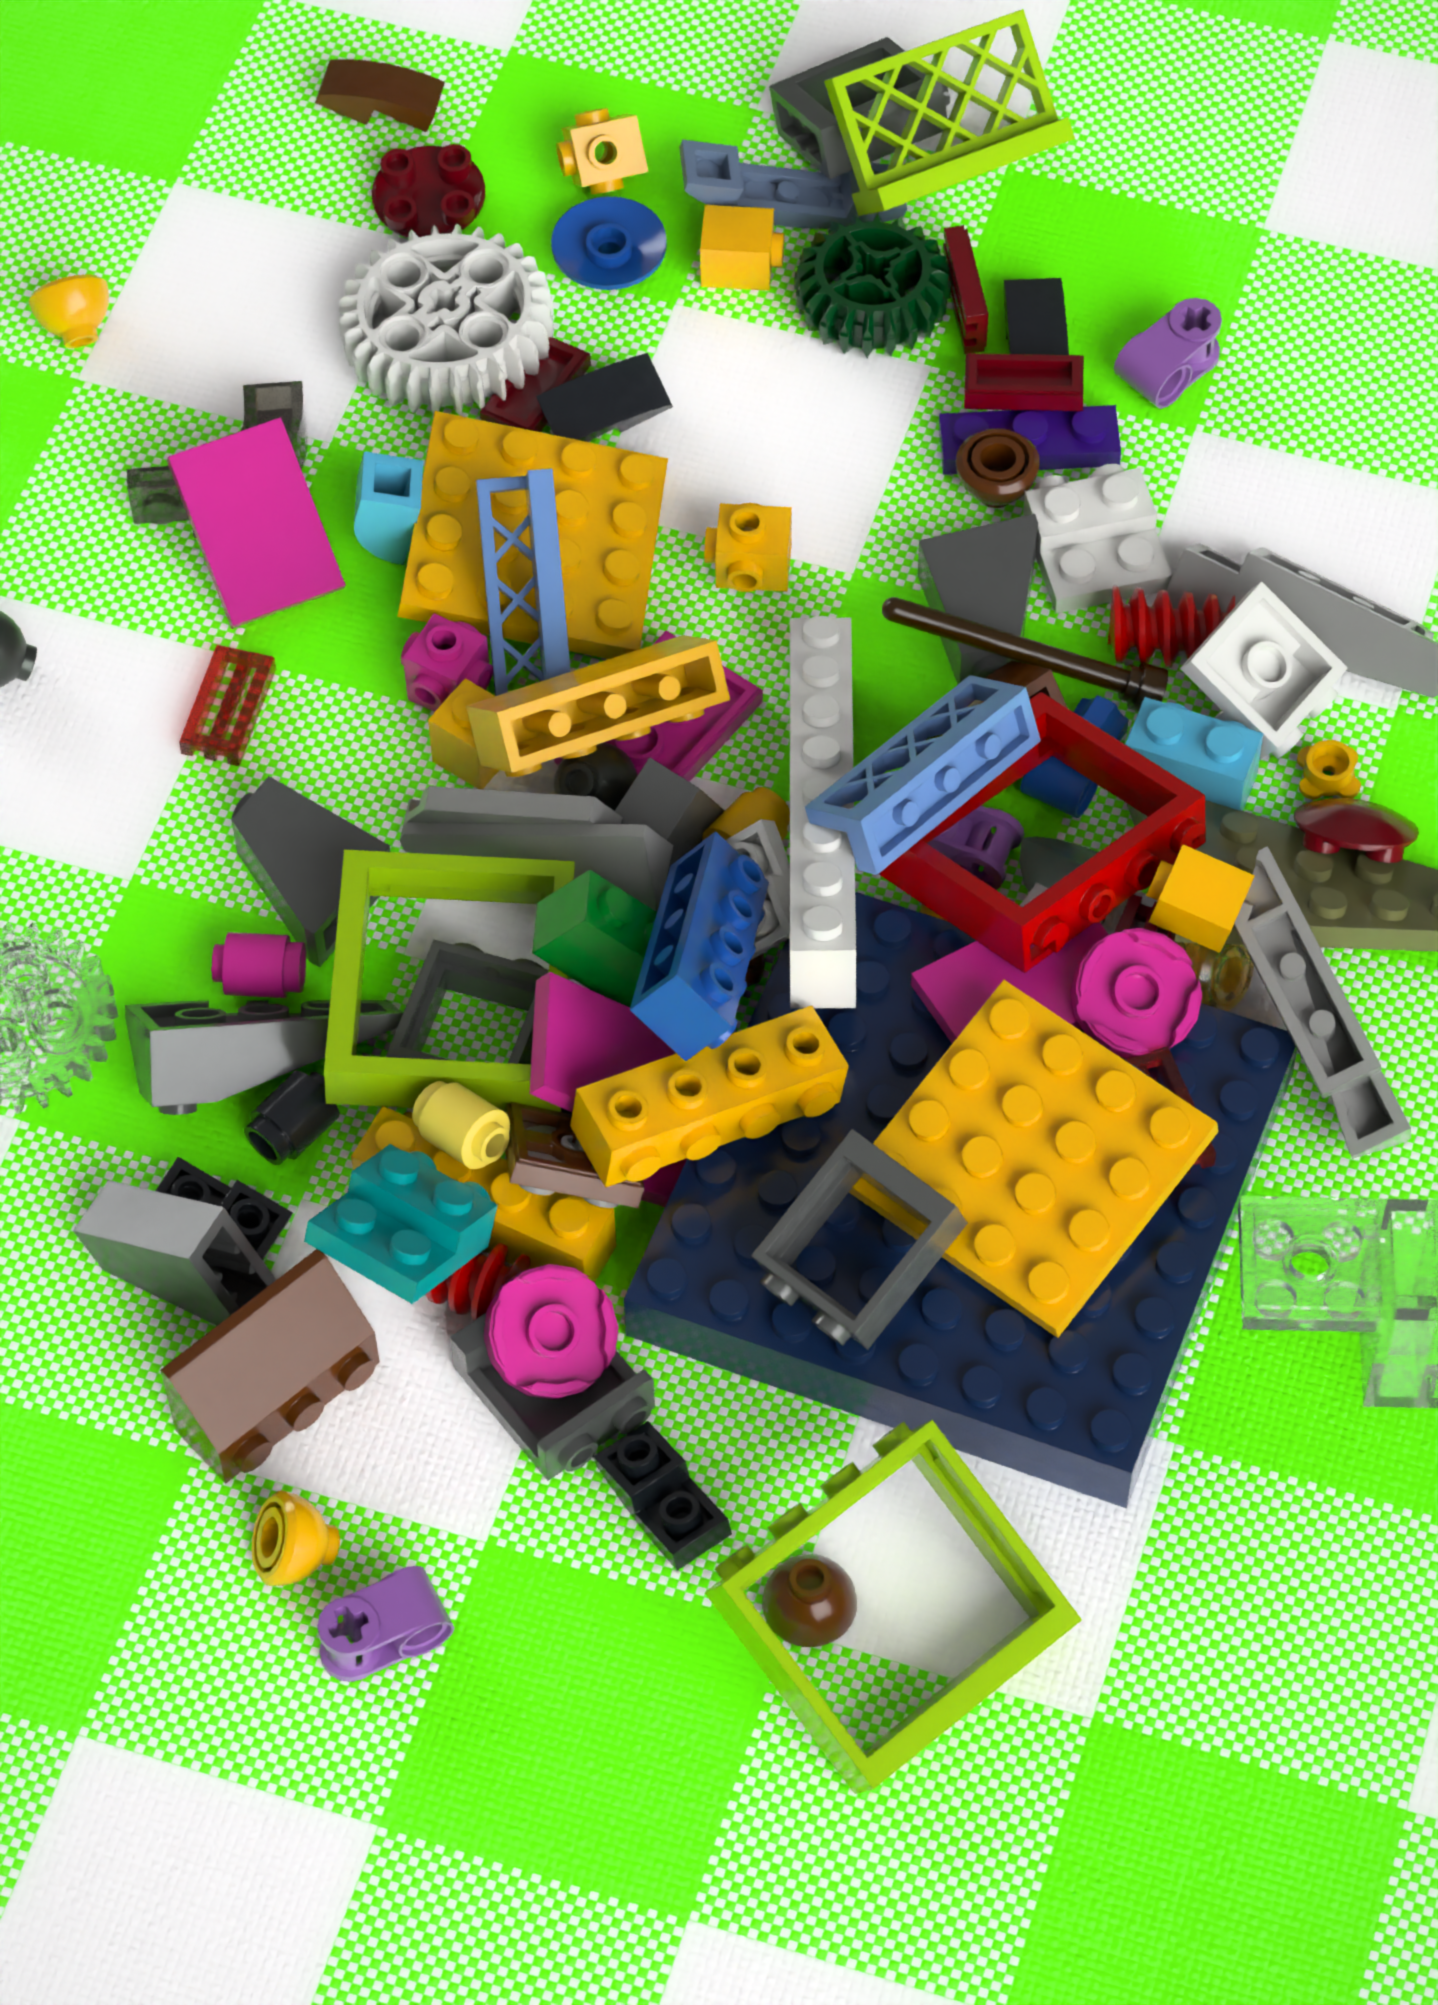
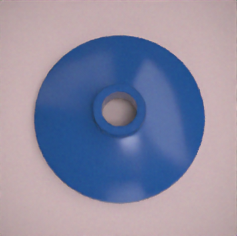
M609 196L583 201L565 212L553 229L551 248L556 265L572 281L593 289L617 290L644 281L659 268L665 257L667 239L661 220L651 209L631 199Z

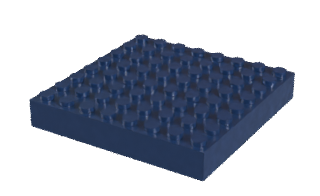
M855 892L856 1008H814L849 1065L840 1102L822 1115L816 1117H806L804 1115L777 1125L771 1132L755 1139L743 1137L719 1146L713 1153L702 1159L686 1160L624 1297L626 1336L892 1428L905 1422L908 1428L912 1430L933 1420L955 1450L1127 1509L1293 1076L1297 1048L1287 1030L1201 1003L1198 1020L1183 1041L1157 1057L1137 1060L1121 1057L1215 1120L1218 1124L1219 1132L1059 1338L941 1257L868 1350L851 1337L841 1346L811 1322L817 1311L800 1298L790 1307L759 1282L766 1273L751 1255L851 1129L873 1144L952 1045L912 988L911 973L976 941L948 921ZM790 938L786 940L747 1028L800 1010L790 1009ZM848 1193L790 1267L857 1317L917 1239L854 1195Z

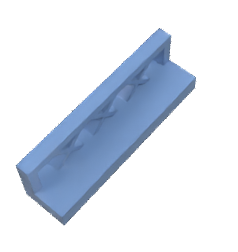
M553 469L528 470L526 476L476 480L495 696L508 692L507 685L522 667L540 682L571 672ZM526 490L528 516L511 533L492 517L490 493ZM528 526L531 549L518 539ZM493 529L506 540L496 553ZM512 545L532 561L533 577L518 595L498 579L496 563ZM533 587L536 610L523 600ZM499 591L512 601L502 614ZM517 606L538 624L539 638L524 655L520 654L503 639L502 624ZM539 647L542 671L529 661ZM504 651L518 662L507 676Z
M969 675L806 805L805 810L809 823L847 832L858 870L878 875L1041 741L1026 687ZM974 700L984 701L981 704L967 707ZM943 734V735L940 736V737H936V738H932V739L926 740V739L929 738V737H933V736H937V735ZM902 767L900 770L885 773L888 770ZM860 801L851 809L842 807L845 804Z

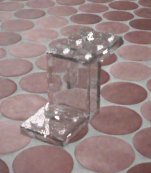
M1240 1196L1238 1223L1242 1330L1360 1332L1363 1407L1438 1408V1200ZM1311 1252L1321 1256L1329 1268L1318 1275H1306L1299 1272L1293 1266L1291 1259L1297 1254Z

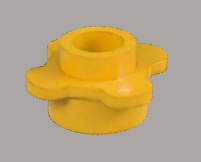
M1323 740L1315 743L1313 746L1302 748L1297 755V764L1303 768V779L1299 784L1300 793L1311 800H1317L1321 796L1330 797L1335 795L1341 798L1356 797L1361 788V783L1354 774L1355 765L1358 763L1357 752L1336 740ZM1323 771H1330L1334 774L1332 776L1325 775Z

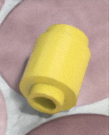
M434 1082L420 1093L414 1104L412 1119L413 1123L419 1128L422 1138L470 1169H480L489 1163L495 1162L507 1149L510 1139L508 1115L459 1083Z

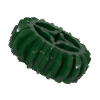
M879 213L876 214L872 222H862L854 214L849 226L845 227L833 221L828 234L815 232L811 247L803 248L797 272L794 274V289L797 290L796 306L799 308V314L804 315L808 331H819L823 345L839 340V346L843 354H846L853 347L862 348L866 358L869 357L873 349L883 348L891 357L898 344L913 350L918 336L930 338L932 331L935 329V324L942 323L943 317L946 314L947 301L951 297L949 264L947 263L946 256L940 255L937 239L925 240L922 226L905 230L906 226L903 223L902 217H899L892 224L884 223ZM840 276V280L832 283L833 280ZM915 286V288L905 296V291Z

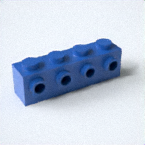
M716 831L670 866L630 1006V1011L684 1061L693 1057L706 1046L710 1049L719 1047L734 1032L738 1023L735 1016L740 997L747 987L745 977L749 961L756 951L754 941L758 925L765 915L763 905L769 881L752 858L747 855H740Z

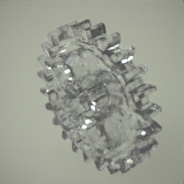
M6 922L0 938V993L6 1007L10 1011V1013L8 1011L1 1012L0 1009V1054L3 1052L13 1053L9 1057L0 1059V1105L3 1099H11L16 1114L22 1113L25 1099L32 1096L35 1097L43 1109L49 1106L48 1091L54 1088L69 1098L73 1095L69 1081L73 1076L90 1082L93 1079L88 1060L96 1062L107 1061L108 1055L104 1041L116 1040L117 1034L113 1019L119 1017L116 1000L113 996L114 990L110 975H104L99 956L95 955L87 958L84 942L80 939L65 947L62 929L59 928L55 929L45 940L41 939L38 925L34 922L29 925L24 936H15L12 924ZM23 976H32V978L27 981L14 982L16 979L21 978ZM55 1020H67L58 1026H48L50 1022ZM17 1022L26 1023L30 1040L44 1054L37 1055L26 1043L25 1036Z

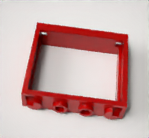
M1043 692L1030 699L1041 741L879 873L880 876L1023 973L1029 971L1053 952L1058 953L1067 942L1093 923L1102 921L1111 910L1133 894L1149 887L1161 860L1174 865L1183 844L1197 849L1206 842L1205 795ZM1051 756H1054L1147 816L1142 822L1023 907L927 844Z

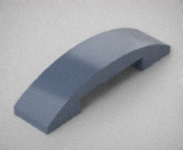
M682 140L679 146L685 192L706 205L774 208V225L830 229L833 221L845 227L849 226L854 214L862 222H872L876 214L879 213L882 221L887 222L904 217L907 211V203H904L886 211L858 216L851 194L860 190L853 170L833 179H828L821 172L740 163L737 146ZM870 162L874 174L887 170L889 164Z

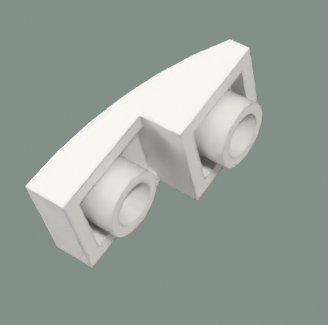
M763 819L726 840L740 855H747L752 858L769 881L763 905L765 915L758 925L754 941L756 951L751 960L790 938V866L775 821Z

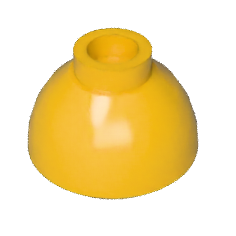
M92 274L68 276L51 281L36 289L28 303L39 324L48 332L61 337L66 348L84 347L98 340L96 329L105 318L109 306L108 283L103 278Z
M283 1490L277 1491L264 1502L255 1521L252 1535V1560L255 1571L261 1581L268 1586H285L297 1583L310 1576L320 1565L330 1566L334 1563L340 1546L339 1530L335 1525L326 1524L320 1511L307 1499L295 1493Z

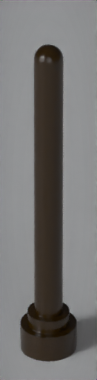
M890 597L882 605L883 616L891 622L1022 663L1051 669L1054 673L1118 692V699L1126 701L1128 709L1139 712L1145 697L1162 702L1166 691L1168 670L1146 662H1142L1139 666L1129 664L1124 669L898 597Z

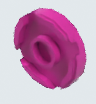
M1142 928L1126 929L1121 932L1112 933L1093 944L1075 967L1070 989L1074 1017L1086 1035L1119 1057L1131 1060L1157 1057L1183 1041L1198 1020L1202 1000L1200 980L1196 981L1195 972L1190 966L1193 963L1185 950L1164 934Z
M548 1264L519 1272L498 1289L486 1311L483 1337L489 1360L505 1383L527 1396L558 1399L583 1392L595 1383L594 1381L601 1376L604 1369L608 1368L616 1353L619 1327L611 1300L602 1288L599 1289L593 1281L587 1278L589 1276L576 1268Z

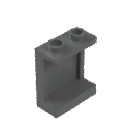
M486 1313L450 1336L454 1369L547 1481L564 1470L572 1472L584 1466L595 1455L598 1446L617 1433L622 1435L630 1433L642 1425L650 1416L652 1409L655 1408L654 1379L646 1370L636 1374L617 1351L608 1368L604 1369L601 1376L595 1380L596 1382L586 1390L558 1399H546L527 1396L505 1383L489 1360L483 1337Z

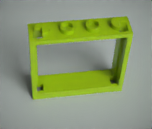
M344 849L324 1063L326 1104L413 1108L418 1096L427 1086L437 1081H443L446 1083L456 1082L463 1085L502 1111L505 1110L506 1103L514 1102L561 1112V1107L529 1094L531 1064L356 1056L370 896L537 904V902L574 880L575 861ZM549 964L548 973L552 972L567 980L572 979Z
M933 1420L912 1430L908 1428L905 1422H902L872 1445L879 1455L861 1470L857 1468L854 1462H851L827 1479L820 1486L826 1494V1498L808 1512L801 1503H798L767 1527L774 1538L755 1553L746 1544L726 1558L714 1569L721 1580L704 1592L854 1794L874 1790L1082 1621L1081 1617ZM912 1460L1029 1618L865 1751H862L743 1591Z

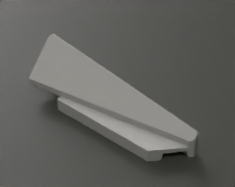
M1201 543L1184 548L1166 588L1172 608L1177 607L1184 591H1188L1193 594L1197 610H1201L1208 594L1212 593L1217 595L1221 612H1225L1233 595H1235L1236 606L1253 587L1262 581L1348 667L1347 672L1431 698L1438 696V642L1433 640L1434 633L1424 625L1264 547L1248 552L1243 564Z
M429 786L424 789L421 800L410 799L408 801L400 836L402 848L409 853L575 861L574 879L590 869L656 912L658 911L666 883L674 846L647 825L621 824L623 817L596 797Z
M1268 846L1259 850L1253 871L1255 877L1235 920V930L1322 1099L1331 1096L1349 1154L1354 1159L1410 1140L1411 1126L1381 1070V1064L1272 853Z

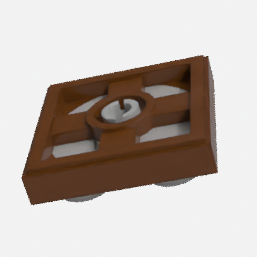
M514 1102L506 1103L504 1112L508 1115L510 1121V1139L505 1154L510 1183L518 1184L524 1190L537 1195H551L554 1192L583 1197L590 1204L603 1208H614L618 1205L639 1208L644 1191L643 1180L637 1182L626 1180L605 1188L570 1127L572 1114Z

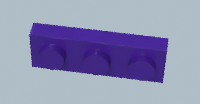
M1116 405L1084 406L1083 411L1001 410L939 413L938 429L943 475L958 474L956 455L961 444L972 434L990 428L1013 430L1028 438L1038 451L1040 458L1039 470L1096 468L1107 464L1120 465L1121 445Z

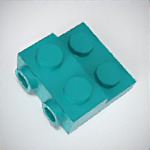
M389 1144L351 1172L348 1192L308 1220L304 1242L413 1304L489 1246L498 1204L491 1201L487 1191L478 1183L455 1181L437 1171L434 1162L425 1153L420 1151L409 1153Z

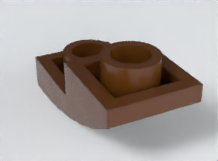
M355 59L330 60L326 67L315 103L364 125L368 124L375 110L400 123L408 124L427 133L434 119L445 81L388 63Z

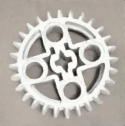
M458 224L455 225L452 233L440 234L435 225L431 229V235L418 237L413 230H410L409 241L400 244L393 238H389V252L386 254L375 249L371 250L369 255L370 265L356 264L355 279L345 281V296L339 299V331L348 365L354 367L358 382H368L373 396L386 392L391 406H396L403 399H408V406L412 413H415L422 404L431 405L433 414L435 411L439 412L441 406L453 405L456 413L460 415L463 404L475 402L482 409L485 407V398L496 394L505 401L506 379L512 382L517 389H523L525 384L524 369L526 374L536 375L539 371V359L548 357V337L553 338L554 309L545 273L538 271L535 257H524L519 243L506 247L501 233H497L490 240H485L481 227H477L471 235L462 234L461 227ZM520 309L519 320L516 323H511L508 318L514 311ZM379 315L384 316L386 319L376 329H373L376 318Z

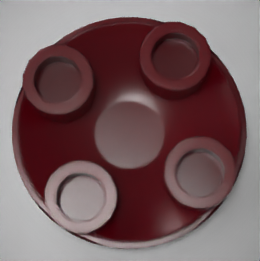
M449 144L445 147L420 146L408 150L396 148L388 151L381 158V169L377 173L372 185V204L380 221L396 234L409 238V232L413 230L418 237L431 235L433 225L438 228L440 234L452 233L456 224L461 227L462 231L479 215L486 196L485 182L481 171L472 161L470 151L460 144Z
M1328 798L1312 801L1297 807L1293 815L1295 823L1304 832L1302 844L1308 850L1323 854L1337 853L1340 851V847L1363 850L1368 858L1382 863L1402 861L1405 847L1415 842L1419 834L1416 824L1402 814L1381 804L1360 799Z

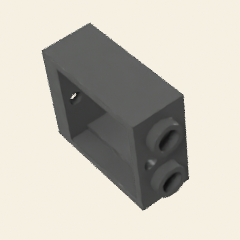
M887 36L769 85L778 135L828 179H833L853 170L824 80L899 54L905 50ZM908 64L902 65L893 88L916 100L926 74ZM886 72L877 74L874 77L883 81ZM859 81L845 86L852 109L867 118L878 92ZM936 81L926 107L947 118L946 106L950 104V94L945 85ZM888 99L878 125L900 137L911 111ZM921 118L911 144L943 132V129ZM873 135L867 150L869 161L873 162L892 154L896 148Z
M433 939L385 1057L449 1060L423 1053L422 1050L447 990L528 1011L508 1063L531 1064L536 980L547 974L548 969L529 959L519 958L510 960L484 953L480 948L472 944L462 942L450 944Z
M851 1129L751 1256L766 1273L759 1282L790 1307L800 1298L817 1311L811 1322L841 1346L851 1337L868 1350L968 1223L956 1205L855 1130ZM863 1178L926 1225L927 1228L856 1317L790 1266L857 1181Z

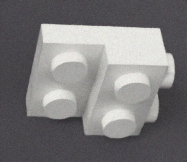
M1107 464L1097 468L1090 478L1067 482L1062 476H1048L1038 481L1032 490L1025 491L1023 516L1035 514L1038 521L1036 560L1055 614L1111 603L1113 585L1119 587L1122 600L1130 599L1136 587L1143 588L1145 595L1158 593L1160 589L1166 590L1173 574L1156 531L1157 512L1140 468L1124 471V468L1119 464Z
M1261 581L1243 597L1180 669L1221 709L1215 716L1216 719L1236 721L1251 730L1263 733L1261 760L1270 753L1277 759L1281 758L1301 739L1304 732L1298 725L1307 715L1312 719L1316 718L1335 700L1339 693L1332 686L1348 667Z

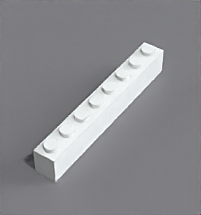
M827 616L790 618V1009H800L811 1005L813 1008H856L855 858L847 832L809 823L805 810L806 805L853 769L851 618H830ZM854 802L845 804L842 807L851 809L854 807Z

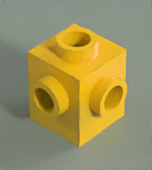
M600 108L575 114L576 125L561 128L564 141L556 143L561 172L564 177L571 175L574 185L581 187L589 186L592 195L624 188V177L649 172L637 115L626 113L610 117L608 108ZM602 142L604 153L597 160L595 158V148Z
M750 502L719 504L717 527H706L704 563L715 564L716 588L734 589L740 592H753L756 590L788 592L792 548V507L763 506Z

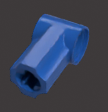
M1098 695L1091 699L1082 698L1073 711L1120 742L1127 733L1129 719L1118 710L1114 702ZM1051 756L1024 775L1021 783L1022 793L1077 819L1087 810L1098 788L1096 783L1054 756Z

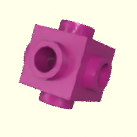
M435 613L420 633L416 631L410 635L401 653L400 661L404 666L408 700L434 712L465 678L487 690L493 675V666L489 664L487 637L468 623L461 621L453 622Z

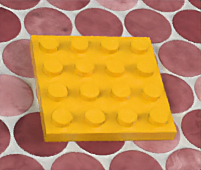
M435 411L423 471L421 510L417 523L414 524L397 617L427 623L435 613L453 622L461 621L468 623L481 634L489 635L476 480L526 476L528 470L553 469L569 651L611 659L640 649L668 458ZM526 490L490 493L492 517L513 533L528 516ZM528 526L518 539L531 549ZM493 529L496 553L506 540ZM513 545L496 563L498 579L517 595L533 577L532 561ZM533 587L523 600L536 610ZM499 591L502 614L512 601ZM518 606L502 624L503 638L534 644L539 638L537 622Z
M1003 980L873 1144L956 1205L968 1224L942 1255V1258L1059 1338L1219 1131L1215 1120L1006 980ZM860 1178L849 1191V1193L917 1240L927 1228L926 1225L863 1178Z

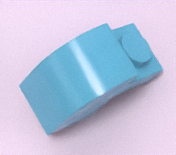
M365 451L363 453L357 475L354 532L359 543L368 552L380 559L404 565L410 548L414 524L417 523L421 510L423 460Z

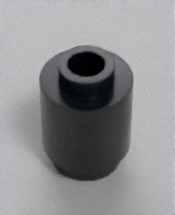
M296 1070L251 1112V1122L244 1128V1134L252 1147L263 1158L279 1166L287 1158L297 1159L339 1118L340 1112L336 1104H326L325 1082L321 1074L311 1072L308 1075Z

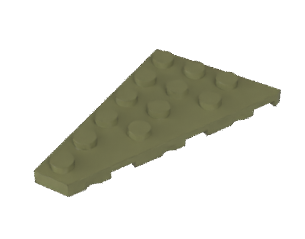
M1205 800L1206 842L1195 850L1253 874L1258 851L1268 846L1320 948L1438 952L1437 869L1404 859L1397 863H1382L1368 858L1363 850L1340 847L1339 852L1332 854L1314 852L1303 846L1304 832L1298 827ZM1127 804L1134 827L1147 818L1146 815ZM1233 925L1225 944L1243 945ZM1171 932L1174 942L1196 943Z

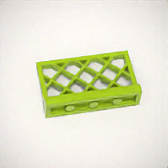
M1024 9L1011 12L824 80L860 190L851 194L858 216L886 211L1075 139L1069 117L1058 119ZM1009 26L1017 48L1011 65L989 53L997 31ZM981 37L978 46L970 42L973 39ZM954 46L973 57L963 82L941 70L949 49ZM934 54L931 63L921 59ZM908 64L926 74L916 100L893 88L902 65ZM984 64L1006 76L996 101L974 89ZM886 72L883 81L874 77L877 74ZM859 81L878 92L867 118L852 109L845 86ZM936 81L958 93L948 119L926 107ZM1016 83L1030 90L1037 114L1023 118L1007 108ZM888 99L911 111L900 137L878 125ZM969 100L991 112L984 131L979 136L959 126ZM921 118L943 129L935 152L930 154L911 144ZM1002 119L1010 123L998 128ZM873 135L896 148L887 170L877 174L873 173L867 155ZM954 136L963 141L951 146ZM906 154L915 158L903 164Z

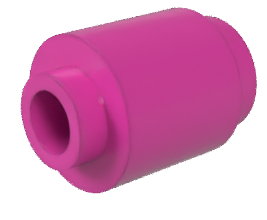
M228 932L224 944L214 945L211 967L213 982H222L224 995L286 998L288 992L302 993L306 976L305 942H291L289 935Z

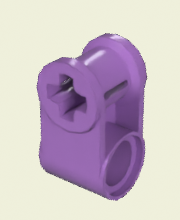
M1201 298L1185 299L1177 303L1172 310L1147 330L1137 334L1125 344L1115 360L1114 373L1160 409L1168 407L1188 387L1204 374L1213 370L1217 365L1220 357V347L1215 337L1220 333L1222 325L1220 310L1214 303Z
M980 806L927 844L997 890L1000 889L1006 877L1003 867L1011 850L1019 847L1025 833L1020 822L1012 815L999 809ZM992 827L996 828L995 834L991 833ZM980 865L983 866L984 871H979Z
M417 1565L408 1566L396 1570L375 1584L345 1597L335 1599L327 1604L319 1615L317 1625L321 1642L319 1655L323 1668L330 1676L340 1681L354 1682L362 1680L402 1660L417 1657L434 1650L448 1640L453 1634L455 1627L424 1567ZM343 1615V1622L338 1623V1617ZM349 1635L350 1639H351L354 1643H350L349 1640H348V1638L345 1637V1636ZM361 1655V1662L356 1664V1656Z

